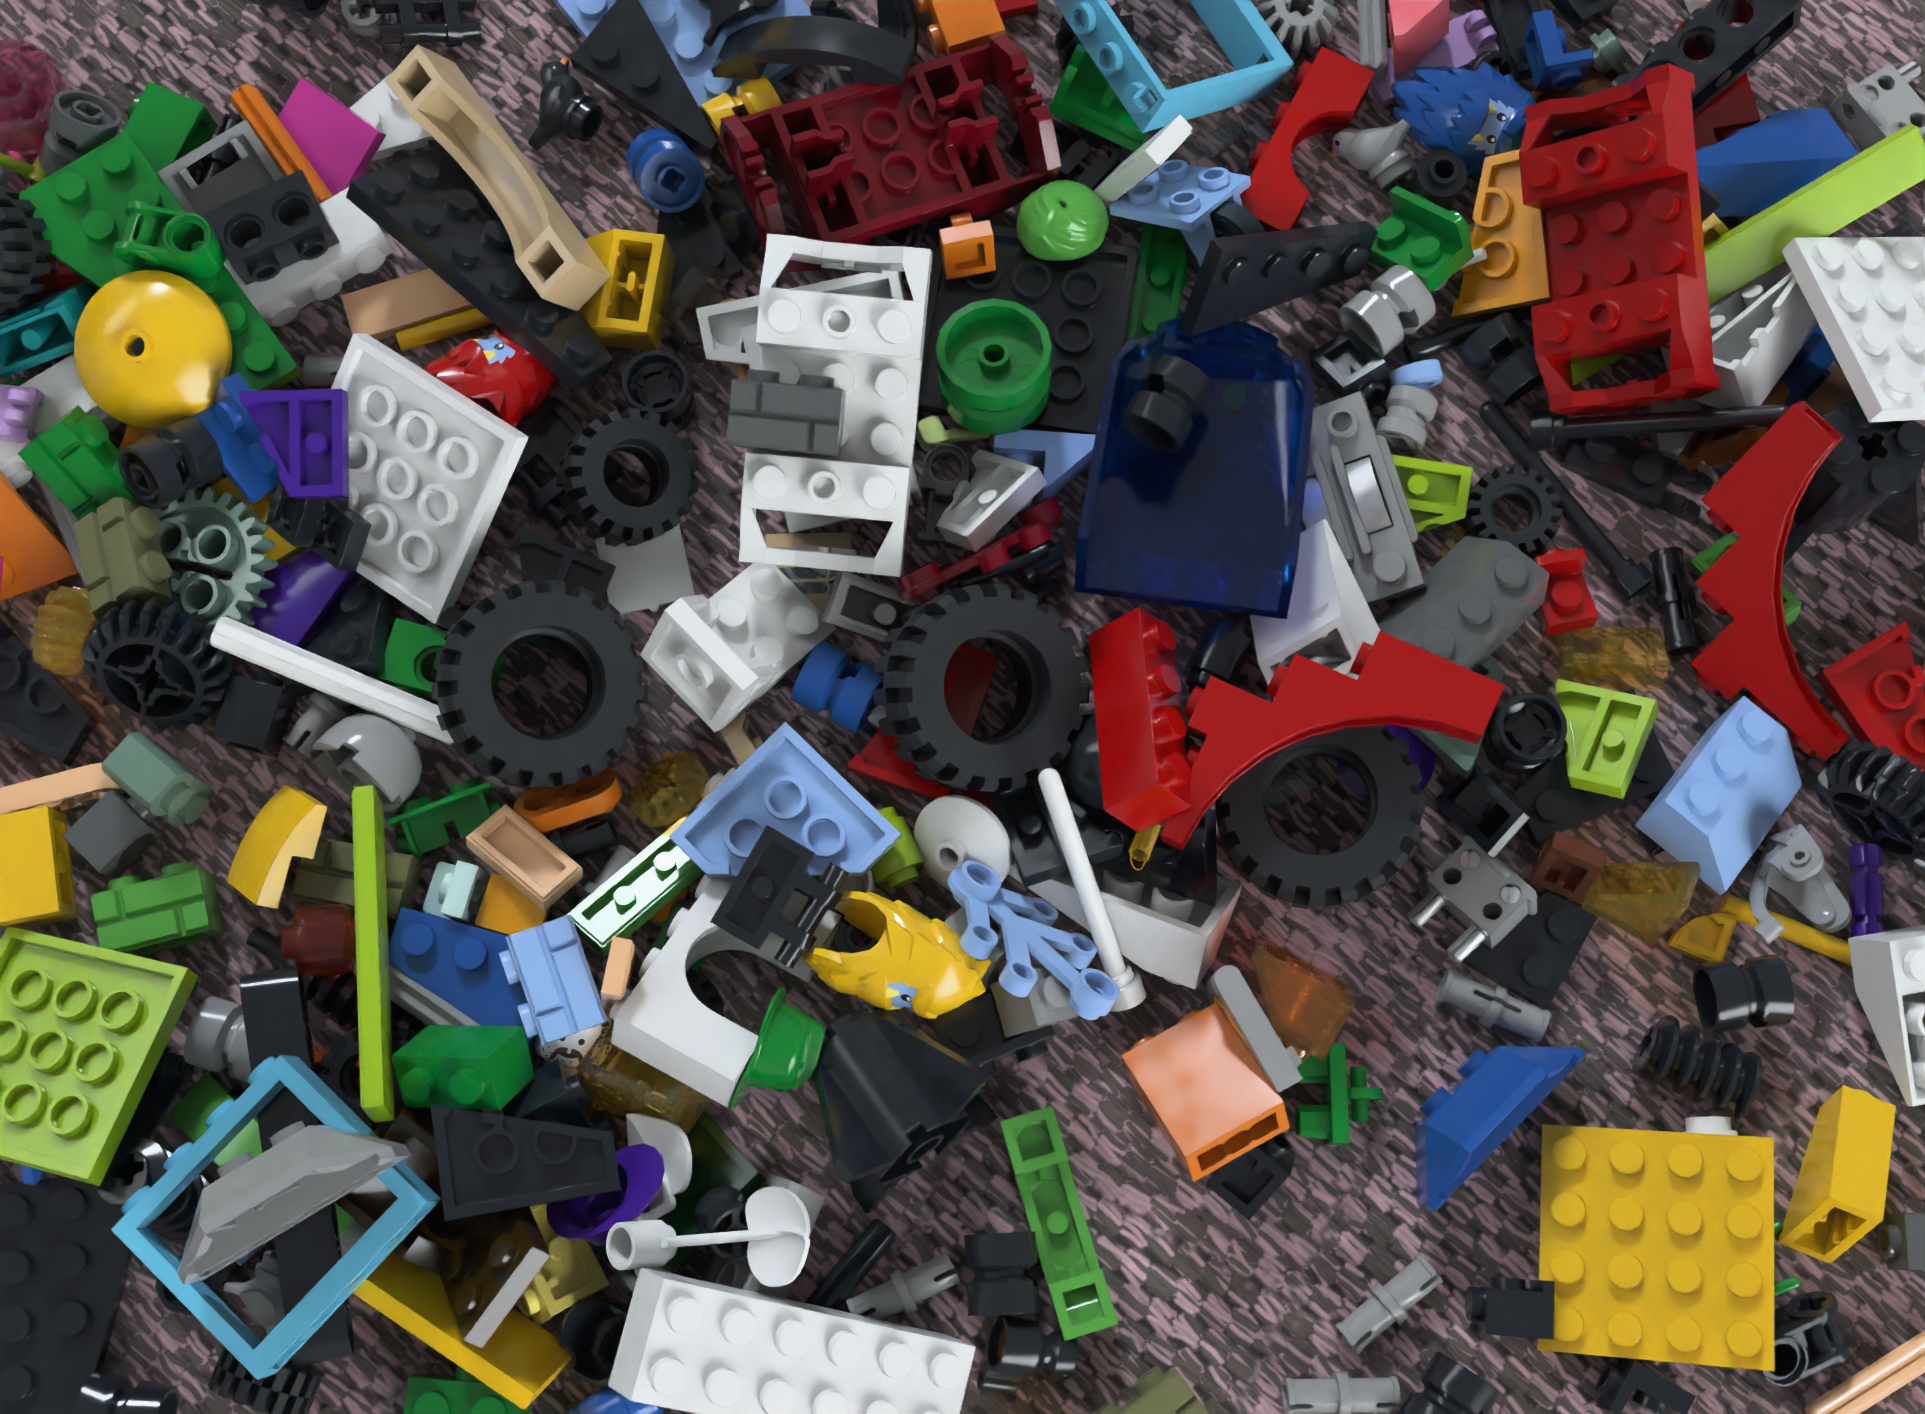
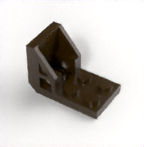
M397 1101L394 1104V1121L381 1122L374 1133L380 1139L406 1145L411 1156L404 1159L403 1162L441 1200L399 1243L393 1252L406 1261L440 1275L463 1341L483 1348L551 1254L530 1207L445 1221L432 1118L410 1107H404V1104ZM374 1177L334 1202L368 1230L398 1198L377 1177Z

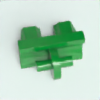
M1327 1043L1320 1047L1321 1050L1298 1053L1302 1063L1297 1067V1070L1303 1079L1295 1084H1322L1323 1105L1295 1106L1296 1136L1324 1139V1146L1349 1144L1348 1101H1351L1352 1122H1368V1101L1383 1100V1088L1367 1087L1366 1067L1364 1066L1350 1067L1351 1088H1347L1345 1043Z

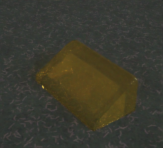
M1588 627L1556 634L1558 679L1600 688L1631 689L1633 687V689H1662L1670 663L1660 629Z

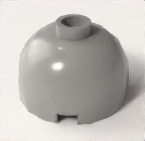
M358 713L336 723L312 745V750L323 751L316 759L319 767L348 796L351 797V791H353L354 787L374 786L384 807V818L394 817L400 811L402 805L409 802L418 789L422 775V762L420 753L413 743L416 740V735L411 728L387 720L379 715Z

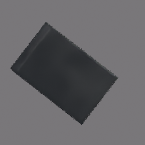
M1476 764L1472 774L1466 780L1457 774L1435 799L1470 837L1493 858L1505 848L1534 815L1530 809Z

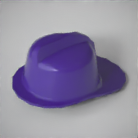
M643 1143L616 1151L621 1191L548 1203L546 1207L547 1222L557 1235L566 1239H584L596 1246H606L608 1232L615 1223L632 1221L641 1213H646L650 1210L651 1203L661 1187L665 1172L663 1156L654 1146Z

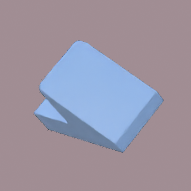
M1020 429L1017 432L995 435L994 454L1032 466L1044 467L1043 476L1047 484L1042 488L1043 500L1056 495L1095 462L1099 435Z

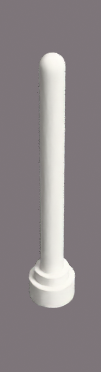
M1044 769L1039 774L1038 782L1093 941L1097 947V952L1104 969L1103 972L1116 982L1120 990V996L1110 1011L1119 1012L1131 1009L1139 1005L1146 998V991L1140 974L1133 971L1130 965L1124 964L1060 775L1055 769Z

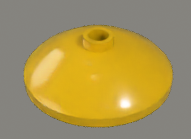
M142 270L127 273L113 279L92 296L81 313L74 339V357L78 375L84 388L102 410L115 419L132 426L160 429L182 417L198 414L214 403L220 381L229 377L232 363V341L228 324L219 306L201 287L179 275L157 270ZM141 337L145 348L141 355L136 356L132 345L137 338Z

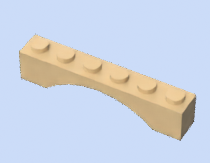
M417 44L385 82L408 114L431 134L458 162L486 196L510 237L516 264L539 296L544 300L578 311L612 275L456 63Z

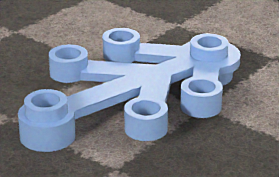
M968 860L962 864L961 868L953 869L947 880L948 886L956 902L966 909L968 927L959 940L960 946L964 952L973 958L987 959L998 943L997 934L990 928L989 916H991L1002 928L1007 965L999 976V982L1007 992L1017 997H1026L1038 980V974L1031 966L1030 953L1070 990L1071 998L1069 1003L1075 1013L1088 1020H1096L1099 1016H1105L1109 1013L1120 996V990L1110 976L1100 970L1087 968L1097 953V947L1091 939L1080 933H1068L1053 928L1052 926L1058 918V911L1050 902L1042 898H1030L1001 888L999 875L986 864L975 860ZM1013 911L1022 913L1021 917L1017 916ZM1053 948L1059 949L1060 954H1058ZM1075 968L1083 970L1079 973Z

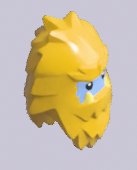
M858 891L843 892L835 908L845 915L843 918L847 922L879 942L872 949L857 953H839L827 949L814 948V952L803 951L801 956L802 960L818 973L819 978L835 991L858 996L865 1002L886 1011L901 1008L909 1009L918 1016L927 1019H936L938 1015L958 1008L967 1001L984 993L985 986L981 979L991 964L989 958L980 960L964 952L959 943L961 936L937 918L931 920L899 899L893 902L872 892L863 893Z

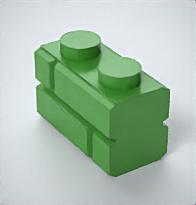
M181 862L163 867L161 869L162 876L142 881L140 876H126L109 881L107 883V891L92 894L91 897L94 920L98 926L96 931L99 947L142 957L225 935L213 874L201 867L195 868L193 862Z

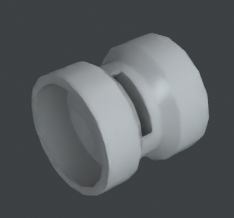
M1395 385L1391 387L1385 401L1388 412L1385 417L1379 419L1375 429L1376 434L1384 436L1391 449L1405 454L1421 453L1428 436L1425 426L1435 416L1439 404L1437 399L1427 391L1414 386Z

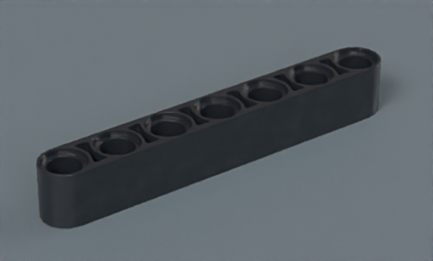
M294 966L241 975L240 995L251 1072L269 1057L273 1056L277 1059L280 1055L298 1056L317 1075L306 993L300 967ZM286 1086L257 1114L262 1153L273 1147L269 1140L270 1137L291 1124L303 1121L305 1127L308 1125H324ZM335 1202L274 1237L285 1316L343 1257ZM349 1297L291 1357L294 1367L354 1356V1333Z

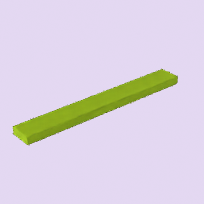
M1913 124L1906 125L1704 246L1709 306L1785 262L1786 259L1782 250L1793 238L1827 237L1924 180L1925 142L1918 127ZM1615 354L1572 363L1573 386L1625 355Z

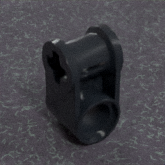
M1809 1292L1799 1295L1790 1300L1788 1304L1775 1309V1371H1753L1775 1386L1787 1387L1826 1367L1840 1364L1849 1359L1853 1354L1854 1347L1848 1336L1842 1334L1836 1317L1839 1307L1836 1297L1828 1292Z

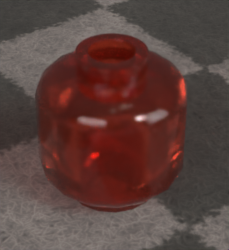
M343 904L307 905L296 909L293 914V925L281 926L282 959H293V965L299 966L298 973L303 977L338 976L350 972L353 967V961H356L355 917L352 916L350 908Z

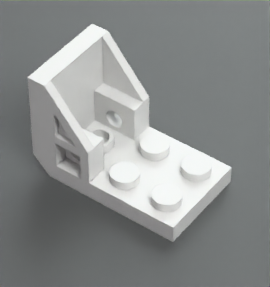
M752 563L711 598L707 599L703 594L680 597L666 608L640 656L714 732H717L730 724L809 656L820 641H826L833 634L836 627L833 624L821 621L822 613L776 565Z

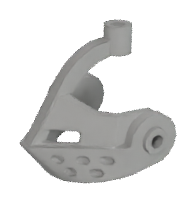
M1799 823L1791 829L1766 837L1767 843L1751 883L1749 893L1752 913L1759 922L1752 929L1756 936L1763 943L1769 945L1785 931L1783 925L1774 916L1769 914L1767 910L1766 896L1769 887L1783 896L1821 932L1833 933L1845 928L1852 917L1851 907L1823 866V853L1803 825Z

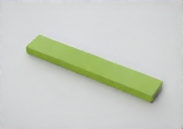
M367 785L354 787V791H351L361 1108L374 1123L394 1121L393 1063L391 1059L392 1035L384 807L374 786Z

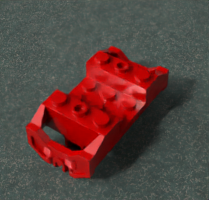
M1670 63L1645 70L1629 83L1583 97L1550 99L1526 106L1527 123L1519 151L1523 205L1543 210L1545 215L1551 302L1532 306L1531 312L1535 359L1549 396L1550 412L1573 416L1629 412L1638 410L1640 407H1652V405L1659 404V402L1674 403L1675 398L1681 400L1697 399L1720 388L1719 372L1714 371L1691 100V92L1695 90V79L1693 73ZM1636 115L1644 117L1641 119L1628 122L1629 116ZM1613 126L1561 142H1553V131ZM1657 346L1670 349L1669 372L1655 379L1644 380L1635 378L1627 380L1628 384L1606 389L1573 390L1572 363L1615 354L1635 358L1642 356V349Z

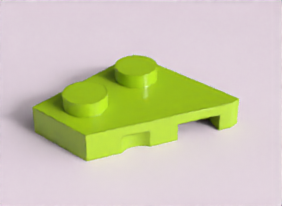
M1392 454L1418 534L1459 522L1465 518L1473 467Z
M1558 679L1555 688L1559 706L1567 722V734L1564 744L1567 773L1571 787L1624 799L1658 715L1657 700Z

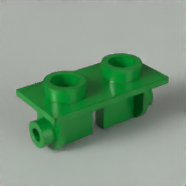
M476 777L451 786L449 788L451 796L431 803L429 796L404 803L399 811L400 815L387 819L388 825L396 828L403 827L405 834L396 837L401 853L414 854L417 858L452 844L446 828V824L455 822L460 838L462 840L465 839L502 807L499 798L490 801L487 795L498 791L497 786L489 781L482 784L480 778Z

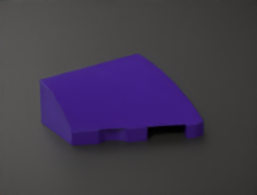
M308 547L277 564V567L264 572V578L275 583V586L271 589L260 590L258 596L268 605L266 608L254 606L249 612L255 621V625L248 626L302 648L345 589L351 588L361 574L357 571H338L311 547Z

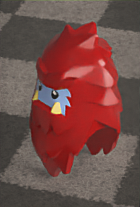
M499 327L495 329L494 333L482 340L479 338H469L448 351L446 355L432 361L423 368L432 376L514 428L520 424L526 415L531 414L541 404L550 390L555 389L556 383H559V378Z

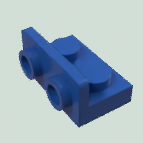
M236 372L220 381L213 405L191 417L200 421L215 439L222 454L223 471L249 503H256L276 491L280 479L278 475L279 469L274 459L268 456L259 438L261 434L249 411L243 407L239 400V391L253 390L239 372Z

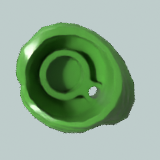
M1057 180L1041 186L1023 200L1018 212L1017 237L1026 251L1038 259L1052 261L1074 260L1089 255L1103 243L1109 225L1108 213L1104 202L1087 186L1075 181Z

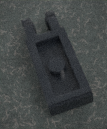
M1625 436L1573 439L1561 463V467L1652 510L1655 508L1661 509L1687 522L1697 521L1701 512L1700 505H1697V502H1693L1681 494L1665 492L1669 481L1700 495H1706L1711 490L1714 482L1704 472H1699L1698 469L1689 472L1684 465H1677L1678 461Z

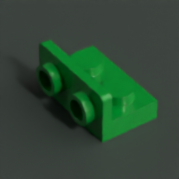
M1395 186L1388 192L1394 213L1375 228L1378 234L1370 250L1368 261L1386 271L1394 265L1407 267L1422 280L1431 293L1474 257L1469 238V225L1458 212L1454 210L1448 211L1430 202L1419 193L1413 194L1399 186Z

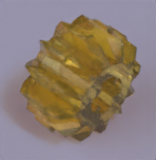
M60 586L56 591L51 590L45 597L44 605H40L37 608L38 617L36 622L32 624L34 634L30 640V646L34 648L32 653L33 661L40 664L42 668L51 670L53 674L71 677L72 675L83 678L86 675L82 672L85 660L82 656L83 647L90 635L91 628L100 618L92 615L87 589L76 586L72 588Z

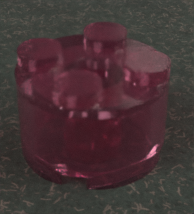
M20 39L0 40V153L18 159H35L40 154L44 134L49 129L48 118L54 96L60 91L75 89L46 53L37 49L35 45Z

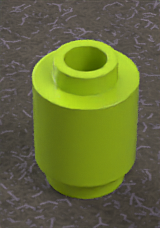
M891 806L877 811L901 833V838L870 870L876 885L887 883L890 890H895L917 880L920 877L917 869L923 866L925 861L905 817L898 816L895 808Z

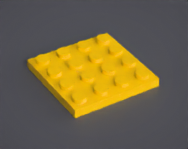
M1542 1124L1539 1280L1555 1281L1554 1340L1538 1338L1537 1350L1775 1371L1774 1138Z

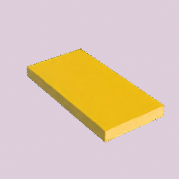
M393 1251L353 1292L354 1295L524 1410L562 1372L572 1358L567 1350L559 1346L556 1336L538 1326L534 1321L513 1307L483 1348L463 1341L440 1275L402 1259Z

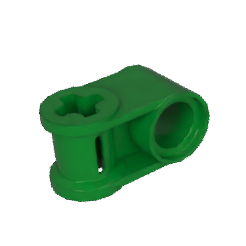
M129 201L126 204L125 214L128 216L124 233L121 241L115 242L112 248V254L117 259L140 269L161 270L201 279L211 277L221 270L225 262L224 249L214 231L202 216L161 208L144 201ZM203 241L196 250L186 251L192 243Z

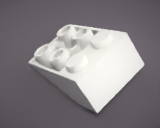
M1327 519L1321 520L1293 538L1289 575L1262 572L1258 613L1249 612L1258 665L1268 686L1278 665L1282 664L1289 667L1295 653L1357 680L1359 675L1350 672L1355 657L1363 641L1373 645L1380 631Z
M1925 924L1848 938L1855 992L1907 1106L1925 1104Z

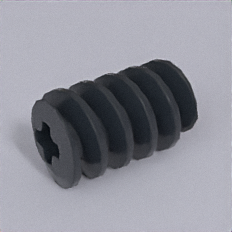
M1665 1015L1647 1030L1637 1049L1632 1066V1073L1638 1076L1648 1064L1653 1065L1652 1082L1657 1085L1661 1084L1669 1073L1674 1075L1672 1089L1677 1094H1680L1689 1083L1695 1084L1693 1101L1701 1103L1710 1092L1714 1093L1713 1109L1716 1112H1722L1730 1101L1734 1102V1120L1740 1119L1752 1105L1759 1091L1763 1070L1762 1058L1757 1053L1746 1052L1742 1055L1740 1047L1732 1042L1721 1046L1720 1039L1712 1033L1700 1037V1030L1696 1026L1687 1024L1680 1028L1679 1020L1672 1015Z
M131 1138L120 1142L101 1185H95L96 1191L104 1201L111 1203L114 1207L121 1210L124 1203L135 1192L147 1185L152 1187L167 1172L163 1165L172 1153L148 1138ZM200 1173L149 1227L159 1233L160 1236L171 1241H184L188 1239L202 1189L211 1184L207 1177Z

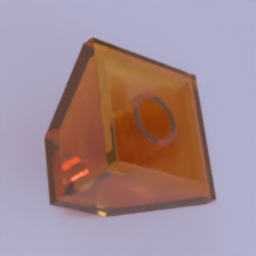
M1257 934L1252 943L1251 960L1273 1029L1277 1036L1281 1037L1280 1041L1285 1049L1293 1045L1300 1059L1307 1061L1310 1055H1313L1324 1061L1356 1004L1352 986Z

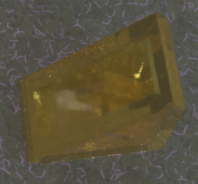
M1698 862L1605 863L1603 870L1580 903L1584 910L1653 946L1688 909L1701 868Z

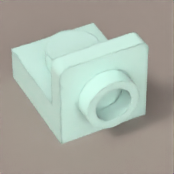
M457 860L456 865L439 862L436 865L424 901L423 911L430 915L475 927L474 923L490 875L479 866Z

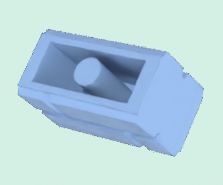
M571 914L506 937L509 950L500 952L499 956L509 985L520 981L527 1003L517 1006L527 1038L539 1035L543 1046L608 1021Z

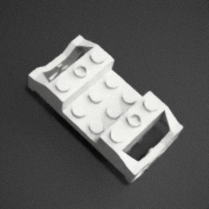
M767 233L755 342L760 345L758 370L779 372V383L801 385L802 375L834 378V388L846 391L840 457L751 448V453L745 452L740 517V562L819 568L895 577L903 576L933 256L931 249L825 242L797 236ZM789 260L821 264V268L873 273H883V270L905 271L914 301L776 288V280ZM756 509L890 521L893 523L876 557L857 555V551L854 549L796 544V549L769 547L766 545L758 525Z

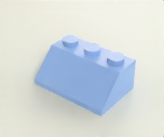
M1743 696L1707 729L1635 826L1719 895H1722L1727 891L1802 786L1787 730Z

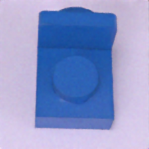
M1552 9L1531 14L1522 36V41L1535 91L1552 87L1554 90L1562 91L1577 86L1585 80L1594 61L1592 50L1587 49L1566 53V36L1562 27H1556Z

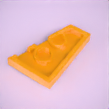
M1520 149L1485 157L1472 216L1475 224L1471 246L1473 251L1483 247L1487 253V259L1461 268V272L1464 273L1459 299L1454 301L1451 315L1455 319L1469 318L1551 301L1545 215L1543 210L1523 205L1519 161Z

